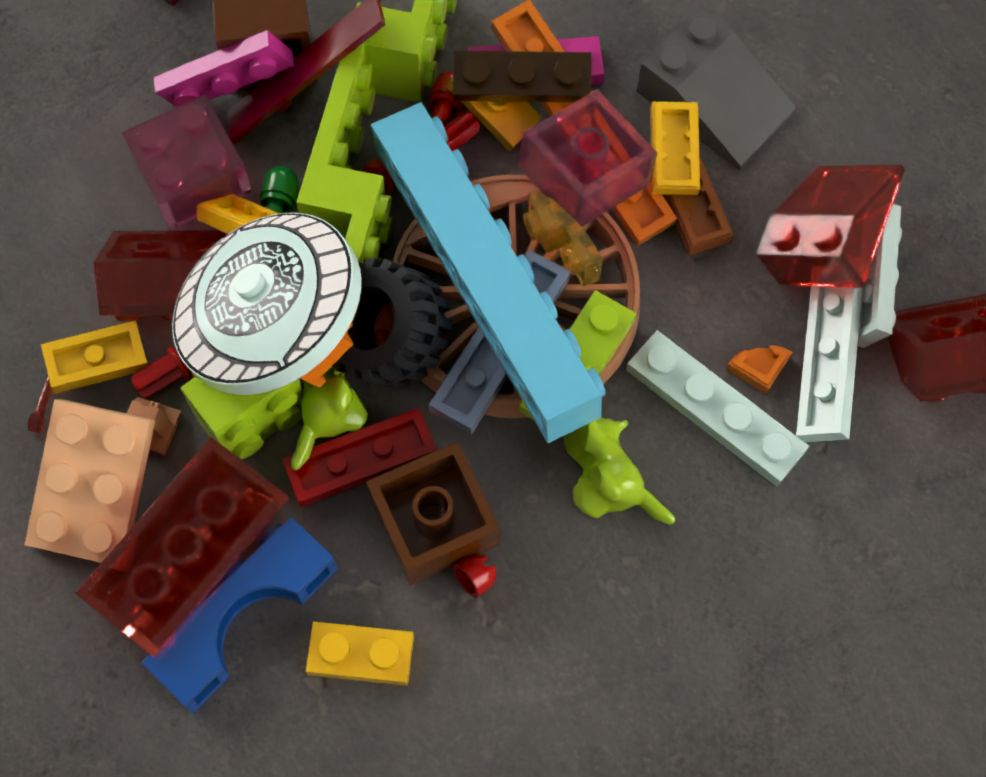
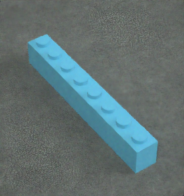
M420 102L372 123L371 129L376 153L547 443L601 418L602 397L606 395L601 378L595 369L586 370L579 358L581 350L575 336L569 329L562 331L557 323V311L552 299L546 291L539 293L533 284L534 274L529 262L523 254L516 256L510 247L512 240L505 223L500 218L494 221L489 213L490 204L486 193L480 184L472 185L468 179L469 171L458 149L451 151L447 145L448 137L441 120L437 116L431 118Z

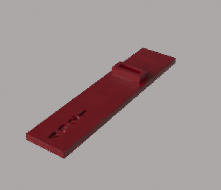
M365 0L296 55L293 58V67L276 73L272 78L266 79L226 112L229 141L236 144L276 111L280 114L285 112L292 106L291 99L384 27L386 23L381 0Z

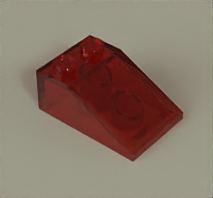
M902 164L819 166L770 216L756 252L757 257L780 285L863 288L905 172Z

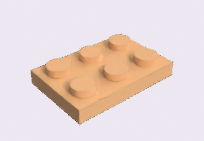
M54 399L24 545L117 567L126 565L156 420L68 400Z

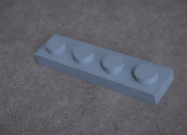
M528 250L525 258L529 262L534 274L533 284L539 293L546 291L555 304L570 280L571 271ZM478 327L428 405L429 412L472 435L508 378L507 373L480 327Z

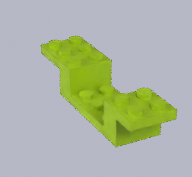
M415 0L411 13L382 7L386 25L339 61L296 203L299 213L316 216L337 229L353 249L360 263L365 264L366 258L383 260L378 258L382 243L387 245L390 243L394 227V217H389L392 198L385 194L383 176L352 170V166H349L352 153L358 154L361 150L364 128L360 125L363 115L371 114L375 94L422 103L426 87L433 88L438 68V62L434 61L436 50L443 51L448 34V24L444 23L446 14H454L457 0Z

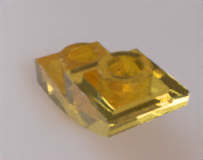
M538 190L530 192L528 194V211L523 214L524 224L530 238L533 241L539 239L546 254L559 249L565 268L570 271V274L576 273L582 287L600 281L603 259L584 229L563 207Z

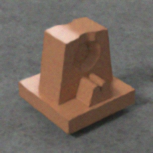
M136 397L135 400H132L126 414L156 420L149 452L165 457L183 413L181 410L162 405L158 402L155 403L152 400L149 401Z

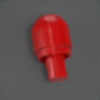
M453 71L441 73L436 78L429 95V106L433 110L431 118L437 116L443 126L448 123L449 118L457 116L464 106L460 101L453 100V93L446 87L453 79Z

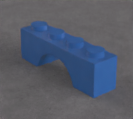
M292 517L283 525L276 523L270 527L258 542L260 547L247 560L241 558L234 562L223 574V583L210 596L203 594L198 597L186 610V619L173 632L167 630L161 633L149 645L147 649L149 655L141 663L192 714L230 677L223 656L224 639L231 622L243 609L257 601L269 598L288 599L303 605L338 570L334 557Z

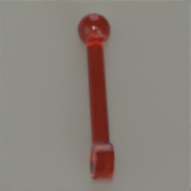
M48 374L35 412L30 415L28 420V431L40 433L44 426V413L52 393Z

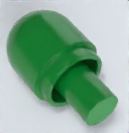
M284 166L270 169L262 182L259 194L260 205L279 214L289 213L295 206L299 191V179L295 172Z

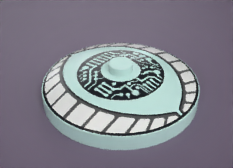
M280 213L256 219L237 228L206 252L192 269L181 288L176 301L172 323L174 344L180 358L205 384L230 394H259L283 387L299 379L315 368L332 352L345 335L354 318L361 293V271L358 259L339 231L325 220L316 216L303 213Z

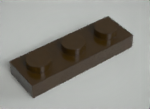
M454 51L453 100L590 103L591 52Z

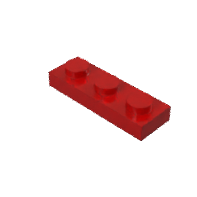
M416 408L314 446L310 458L298 470L291 469L290 462L293 455L282 458L301 508L365 484L368 480L435 452L437 449L420 408Z

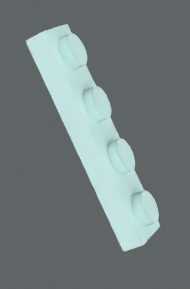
M857 256L813 263L796 436L803 442L846 440L850 436L865 264Z
M658 330L627 363L626 371L776 487H778L809 448V445Z

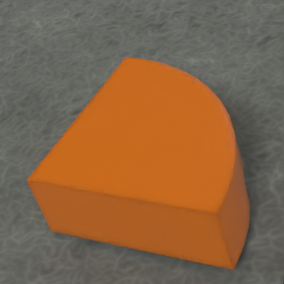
M776 345L743 350L730 360L726 370L762 393L767 394L793 352Z

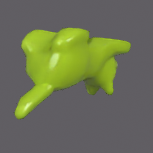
M332 366L323 374L326 382L320 388L299 378L300 383H303L304 387L301 400L304 425L290 462L291 469H300L310 458L317 438H334L347 431L355 432L362 429L367 422V410L354 389L350 388L345 378V373L336 371Z
M601 417L563 436L567 453L583 469V475L573 488V500L581 512L592 518H599L607 512L624 511L638 505L657 521L668 525L675 522L674 515L644 488V481L638 468L624 453L619 444V436L621 431L628 425L627 420L614 421L611 418Z

